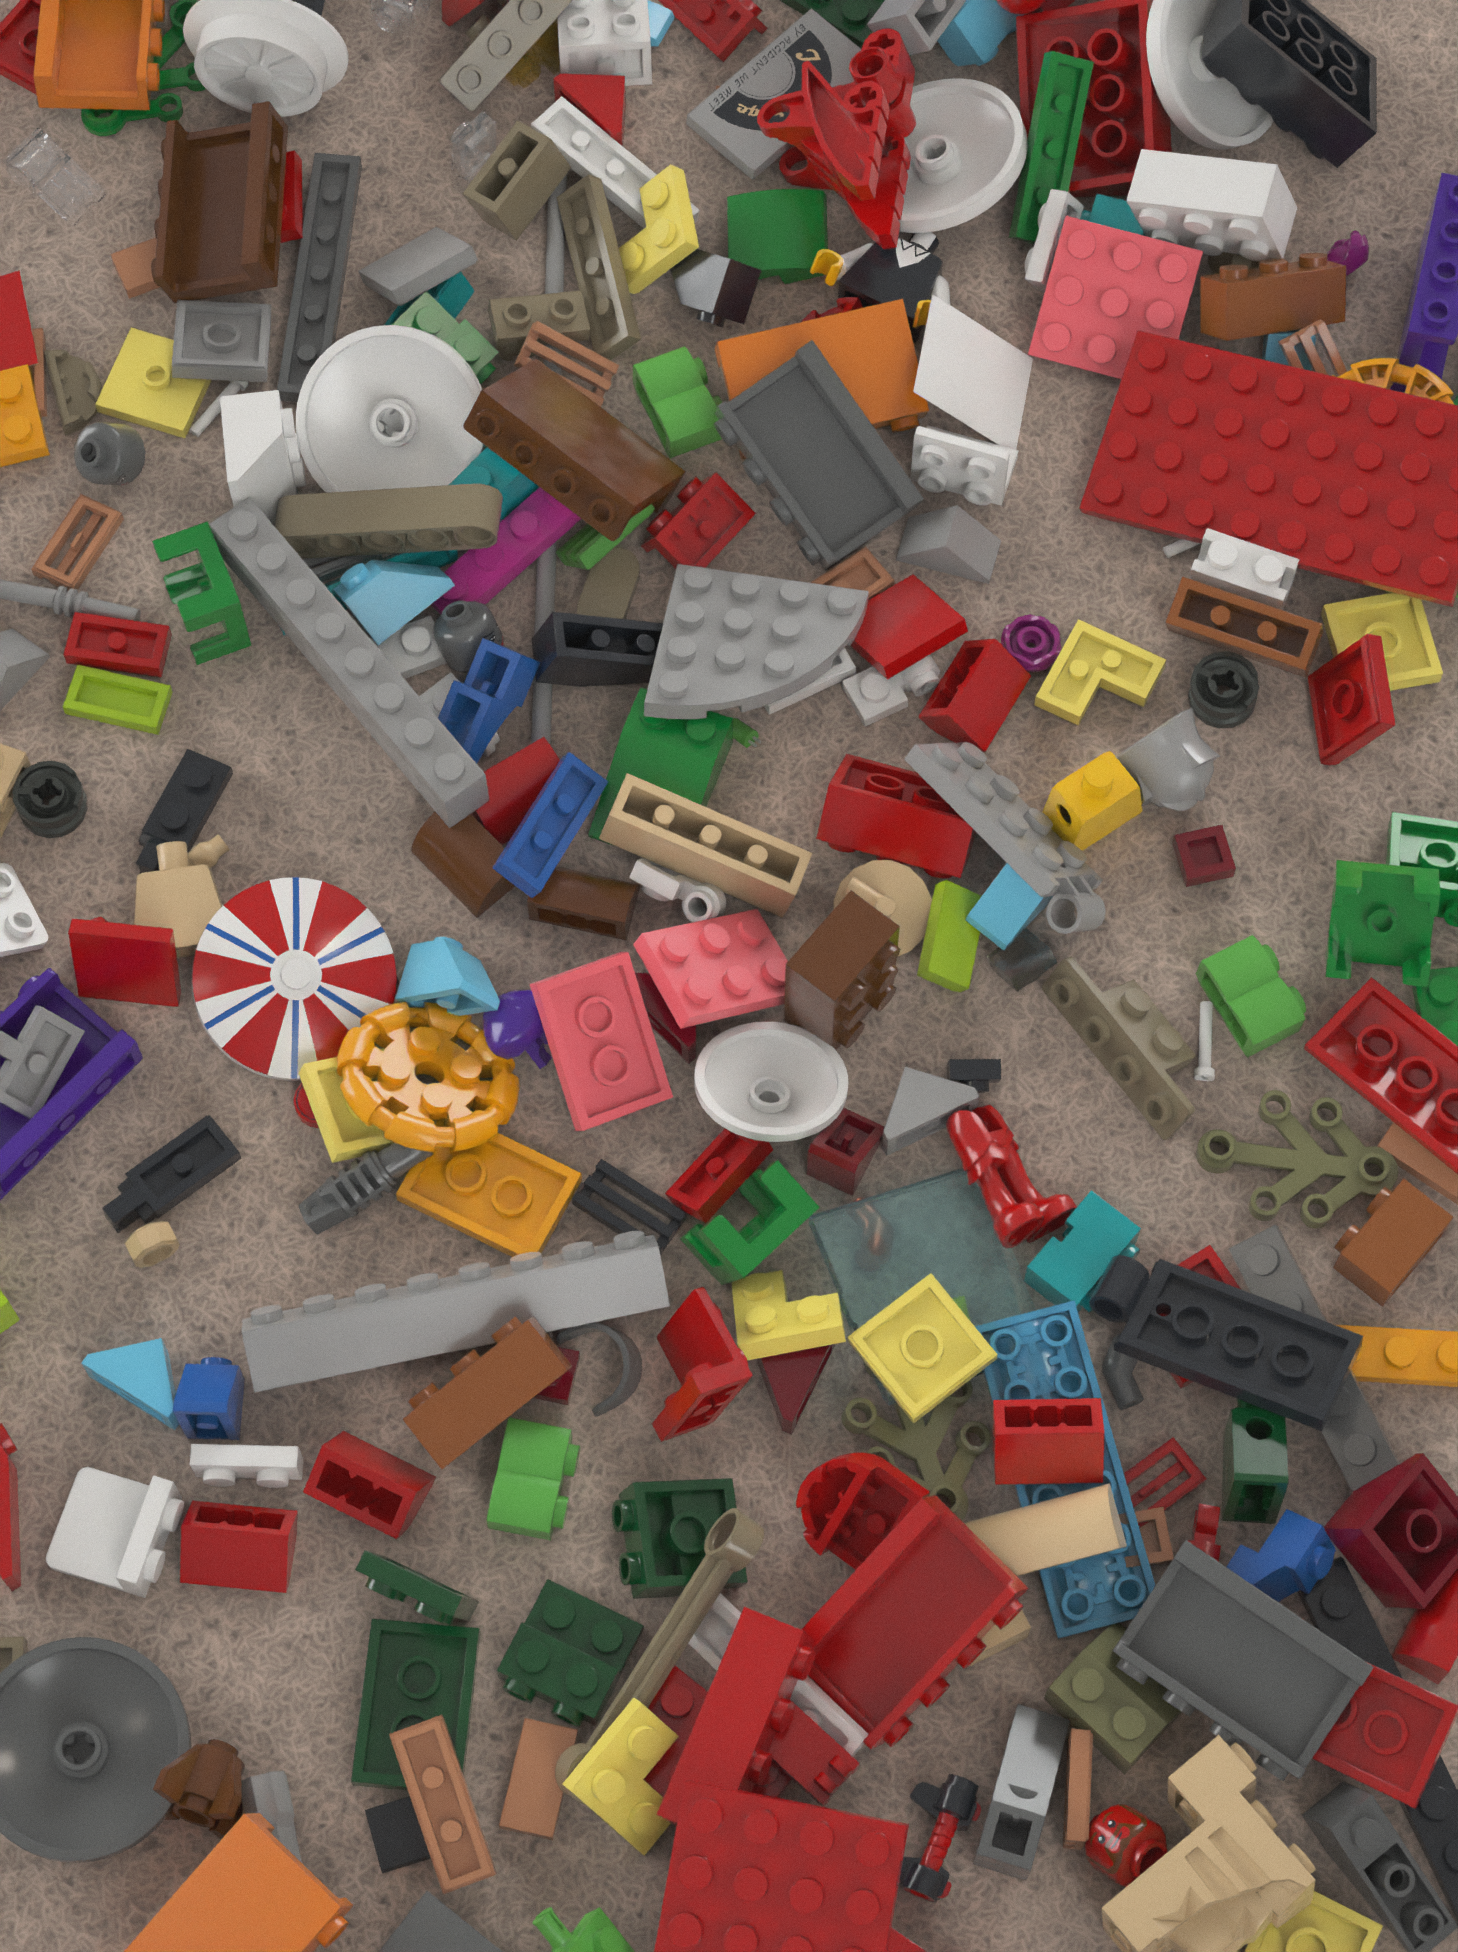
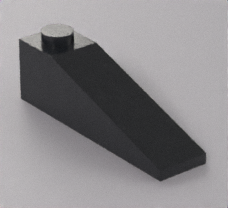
M552 612L531 639L533 659L540 662L535 674L536 682L578 687L649 683L663 623Z

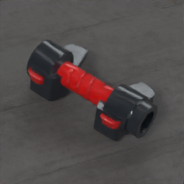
M949 1774L946 1782L942 1783L940 1788L925 1782L916 1785L910 1794V1799L924 1809L936 1822L922 1857H903L899 1885H901L903 1890L918 1898L934 1903L948 1896L952 1885L948 1881L949 1872L942 1867L943 1859L947 1855L955 1832L967 1831L971 1821H977L979 1818L981 1806L977 1802L978 1798L976 1797L979 1789L977 1784L961 1776Z

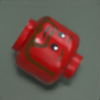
M1125 1804L1113 1805L1090 1821L1089 1839L1085 1842L1086 1859L1094 1869L1118 1885L1127 1887L1168 1852L1166 1833L1157 1822L1134 1807Z

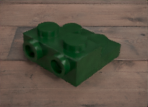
M732 1478L633 1482L619 1493V1500H615L612 1506V1523L616 1532H624L626 1552H623L619 1559V1575L624 1585H631L633 1599L676 1597L681 1595L706 1555L704 1544L711 1527L723 1513L729 1509L737 1508ZM746 1567L740 1571L733 1572L723 1589L740 1588L748 1583Z
M547 1579L525 1623L521 1622L497 1669L499 1679L505 1681L502 1689L511 1696L531 1704L534 1697H537L554 1705L551 1713L572 1726L580 1727L583 1720L596 1726L644 1630V1625Z

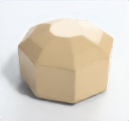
M163 1221L149 1223L137 1229L125 1242L135 1266L139 1268L153 1266L171 1257L180 1246L169 1222Z

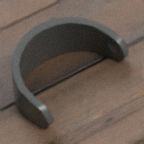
M593 1322L569 1327L556 1336L558 1344H563L588 1332H605L620 1347L623 1356V1375L614 1393L592 1409L594 1416H600L624 1403L635 1392L642 1375V1358L638 1347L626 1334L604 1324Z

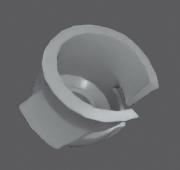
M1193 708L1180 712L1116 756L1139 785L1142 806L1152 802L1158 807H1166L1176 811L1188 810L1195 806L1198 801L1204 800L1205 789L1209 785L1214 772L1213 761L1220 757L1200 737L1194 719Z

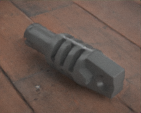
M392 1143L379 1152L375 1149L373 1151L368 1150L362 1155L363 1161L355 1159L350 1163V1170L346 1167L338 1171V1178L333 1175L330 1176L323 1185L299 1204L304 1221L316 1234H320L350 1217L353 1218L359 1213L357 1209L359 1206L362 1209H366L371 1205V1198L378 1201L383 1197L381 1191L385 1190L389 1193L394 1190L395 1185L398 1184L397 1178L418 1163L434 1155V1153L407 1148L396 1143Z

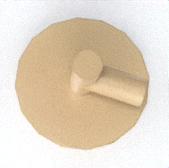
M872 860L854 868L840 882L833 900V910L850 890L855 892L900 926L898 947L901 950L898 956L910 952L925 937L932 898L925 882L910 867L893 860Z

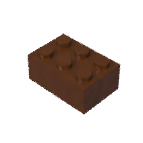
M850 890L786 963L784 1021L806 1029L835 1050L840 1045L849 1048L862 1033L865 1024L861 1021L872 1008L880 1012L890 1002L897 988L893 984L899 970L896 967V960L901 950L898 947L900 926Z

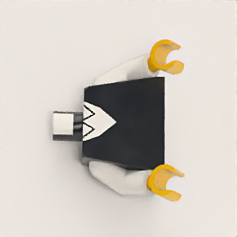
M932 232L913 233L908 242L898 238L897 248L882 249L875 242L874 244H865L842 255L829 249H821L817 252L809 271L812 274L822 273L826 275L825 283L829 286H833L836 280L840 279L838 298L858 297L863 308L903 299L913 343H916L923 326L927 323L932 294L950 305L949 282L942 277L943 261L933 255L939 245V240Z

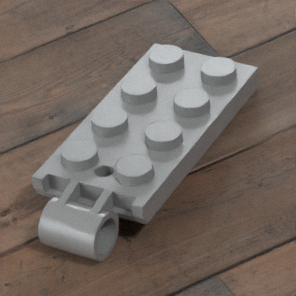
M968 742L915 744L904 760L1040 897L1053 896L1046 911L1047 920L1052 929L1058 933L1069 934L1091 931L1102 924L1106 912L1105 905L1101 897L1093 892V889H1097L1103 879L1085 863L1087 857L1081 849L1068 841H1063L1051 829L1053 827L1052 821L1038 809L1030 808L1018 796L1020 791L1011 780L1002 775H997L985 763L987 758L979 748ZM1075 906H1076V908H1077V913H1078V914H1077V918H1076L1075 912H1074Z

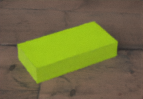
M77 665L63 704V710L67 715L159 735L173 691L171 685Z
M948 880L935 884L917 976L951 991L962 992L969 989L980 931L965 919L981 898V895Z

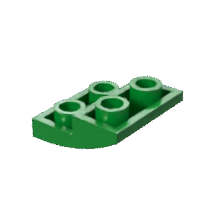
M774 189L727 197L728 258L760 269L759 279L779 275L784 284L824 276L822 273L812 274L809 272L817 252L821 249H828L827 195L824 191Z

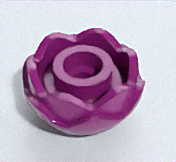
M1354 230L1351 232L1349 239L1336 241L1326 253L1327 261L1346 265V276H1348L1368 260L1369 244L1366 235L1361 236L1358 231Z
M1031 614L1020 616L1003 629L1001 644L1028 672H1039L1049 668L1054 664L1061 652L1060 632L1045 617ZM1033 643L1035 647L1029 648L1027 647V644Z

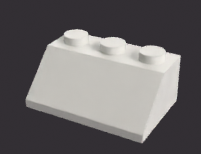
M279 390L220 396L227 482L233 506L235 507L250 497L274 525L279 499L287 495L298 494L297 487L306 486L302 457L300 458L297 433H295L292 408H282Z

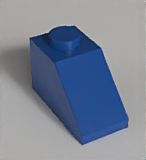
M207 1357L201 1359L200 1364L185 1365L174 1398L173 1413L187 1438L240 1440L245 1378L239 1365H232L231 1360L219 1357Z

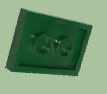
M383 1619L371 1620L351 1776L353 1786L408 1790L389 1734L443 1715L464 1775L481 1635L479 1628Z

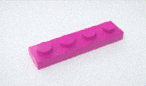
M539 487L500 522L495 545L483 549H469L444 572L455 586L433 602L431 606L441 615L446 606L456 601H477L486 605L579 522L581 518Z

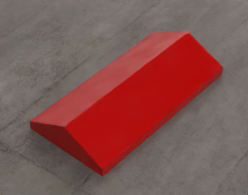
M1371 977L1305 1044L1304 1050L1458 1174V1046Z

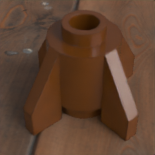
M211 1739L207 1744L194 1745L161 1769L152 1790L170 1803H175L165 1820H179L181 1818L191 1824L209 1828L210 1832L222 1839L242 1817L241 1776L245 1769V1764L237 1757L239 1754L238 1750L226 1742Z

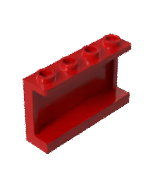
M936 1495L922 1498L801 1629L814 1640L811 1649H814L816 1654L809 1676L869 1734L863 1740V1743L870 1750L882 1745L884 1742L893 1747L913 1727L914 1724L908 1717L922 1703L926 1708H929L950 1687V1684L945 1680L946 1676L958 1664L963 1669L967 1668L985 1650L987 1645L981 1639L994 1625L1002 1630L1019 1614L1024 1606L1018 1599L1028 1590V1587Z

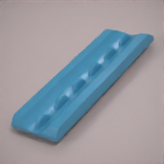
M1075 1300L975 1326L998 1354L997 1359L983 1369L992 1406L993 1400L1101 1398L1104 1423L1103 1483L1014 1484L1020 1507L1110 1483L1118 1514L1125 1513L1128 1524L1121 1523L1127 1547L1038 1571L1057 1638L1060 1639L1134 1619L1156 1585ZM1138 1555L1140 1566L1127 1568L1124 1557Z

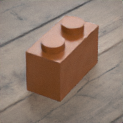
M1404 1178L1393 1191L1384 1187L1366 1209L1372 1215L1361 1229L1352 1224L1334 1247L1340 1252V1255L1333 1268L1382 1307L1444 1235L1454 1218Z

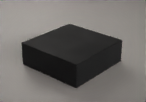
M410 1796L365 1810L382 1873L431 1859Z

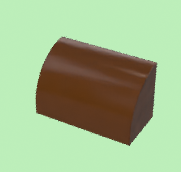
M434 811L417 833L411 852L476 918L515 887L514 884L492 869L503 852L504 847L471 814L449 828Z
M556 867L541 892L533 898L528 896L529 920L627 940L640 891V884Z

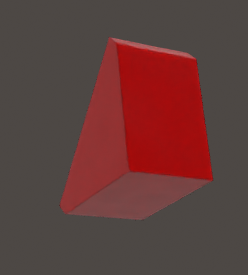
M560 73L553 78L555 102L562 96L623 146L626 111L625 76Z

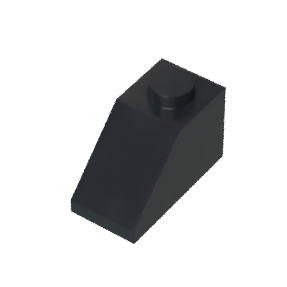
M699 249L693 251L670 269L680 303L699 310L697 320L722 328L726 319L744 325L760 277V269Z

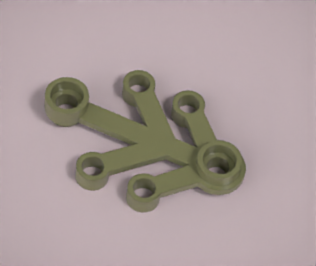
M1271 1090L1263 1095L1258 1107V1113L1265 1123L1273 1125L1293 1149L1237 1142L1232 1134L1220 1129L1206 1132L1200 1138L1196 1149L1198 1163L1203 1169L1211 1173L1227 1172L1234 1164L1292 1171L1272 1187L1262 1186L1252 1193L1248 1208L1250 1214L1259 1221L1274 1219L1281 1206L1322 1176L1343 1178L1341 1182L1325 1195L1315 1193L1309 1195L1304 1200L1300 1209L1301 1220L1306 1226L1314 1229L1326 1226L1333 1213L1359 1194L1376 1197L1384 1187L1391 1190L1398 1178V1166L1394 1157L1380 1147H1365L1341 1119L1343 1111L1339 1102L1330 1097L1320 1098L1313 1104L1309 1120L1316 1130L1326 1132L1344 1156L1326 1154L1290 1112V1098L1279 1090ZM1270 1101L1278 1102L1282 1105L1284 1111L1280 1114H1273L1267 1110L1266 1103ZM1321 1108L1329 1109L1333 1112L1335 1119L1324 1121L1319 1118L1317 1111ZM1213 1142H1221L1227 1147L1228 1152L1223 1155H1217L1211 1151L1209 1145ZM1374 1163L1380 1167L1382 1174L1376 1177L1370 1176L1365 1172L1364 1165ZM1260 1197H1267L1273 1202L1274 1208L1269 1211L1262 1210L1257 1206L1256 1200ZM1318 1204L1324 1208L1326 1215L1322 1218H1315L1308 1212V1206Z
M864 1362V1366L867 1373L872 1378L879 1381V1379L875 1376V1374ZM969 1380L960 1387L963 1391V1397L958 1398L950 1395L934 1407L926 1425L923 1417L913 1423L891 1396L902 1429L877 1416L874 1404L868 1399L861 1397L852 1399L841 1415L844 1427L854 1434L863 1433L913 1460L920 1478L900 1468L898 1469L930 1492L927 1497L937 1494H943L948 1497L951 1502V1508L949 1509L962 1521L968 1512L969 1506L968 1497L962 1485L975 1458L981 1455L989 1446L991 1441L990 1431L981 1422L970 1421L966 1423L956 1435L955 1443L958 1449L944 1475L936 1452L957 1409L962 1407L972 1395L973 1386L971 1381ZM851 1410H862L867 1417V1422H857L852 1417ZM967 1432L977 1434L981 1440V1446L969 1444L965 1434ZM872 1447L866 1452L882 1457L892 1465H895L893 1455L883 1447Z

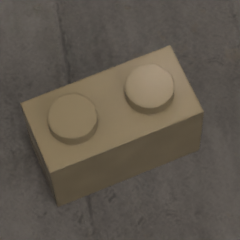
M517 120L462 194L484 222L517 240L571 169V166L551 138Z

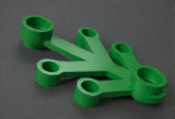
M179 0L171 7L169 17L172 27L162 37V56H154L153 63L159 64V70L184 44V21L190 8L198 2L197 0ZM194 62L189 63L186 67L159 71V90L183 86L195 92L206 89L199 80L190 79V76L196 73ZM163 93L157 99L150 100V110H81V119L87 131L97 136L116 134L128 121L158 117L161 121L167 123V121L179 120L183 115L182 101L174 93ZM166 104L176 105V108L172 111L161 110ZM103 113L111 114L110 116L105 118H98V116Z

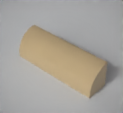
M1110 1483L964 1523L1016 1576L1127 1547Z

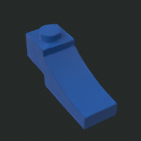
M484 638L481 640L464 683L453 680L438 716L441 723L476 764H478L489 742L516 706L522 708L540 665V662Z
M1286 1509L1259 1553L1241 1544L1226 1567L1275 1601L1280 1602L1299 1590L1309 1594L1317 1580L1324 1578L1330 1571L1334 1554L1337 1550L1323 1525Z

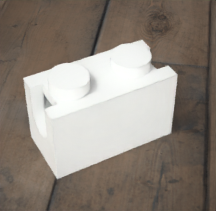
M1207 528L1198 559L1194 560L1189 579L1283 610L1294 581L1299 559Z

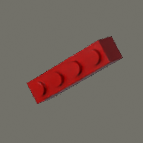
M747 1607L743 1608L656 1815L677 1825L683 1786L686 1780L752 1792L755 1784L761 1785L764 1782L773 1755L768 1750L776 1732L782 1733L788 1726L794 1710V1702L790 1700L798 1680L804 1681L807 1678L815 1660L816 1652L814 1649H811L814 1640L805 1631Z

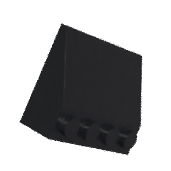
M1218 0L1203 34L1202 60L1206 68L1214 76L1227 79L1237 87L1245 101L1251 105L1258 104L1271 115L1273 121L1280 129L1285 132H1293L1305 142L1306 147L1315 157L1319 159L1325 158L1336 168L1377 133V58L1307 0Z

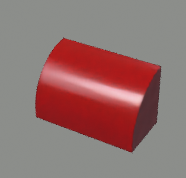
M996 638L964 641L918 717L935 733L955 743H971L982 752H986L1031 678V675Z
M545 737L538 739L484 771L490 800L472 812L471 815L501 845L510 841L560 761Z
M1101 1398L993 1400L995 1485L1103 1483L1104 1423Z
M342 1431L321 1446L303 1493L398 1539L415 1519L434 1484L436 1476Z
M192 1500L181 1524L180 1583L286 1593L293 1564L298 1511Z
M1458 1568L1425 1609L1414 1610L1391 1654L1395 1661L1436 1684H1439L1450 1672L1458 1656Z

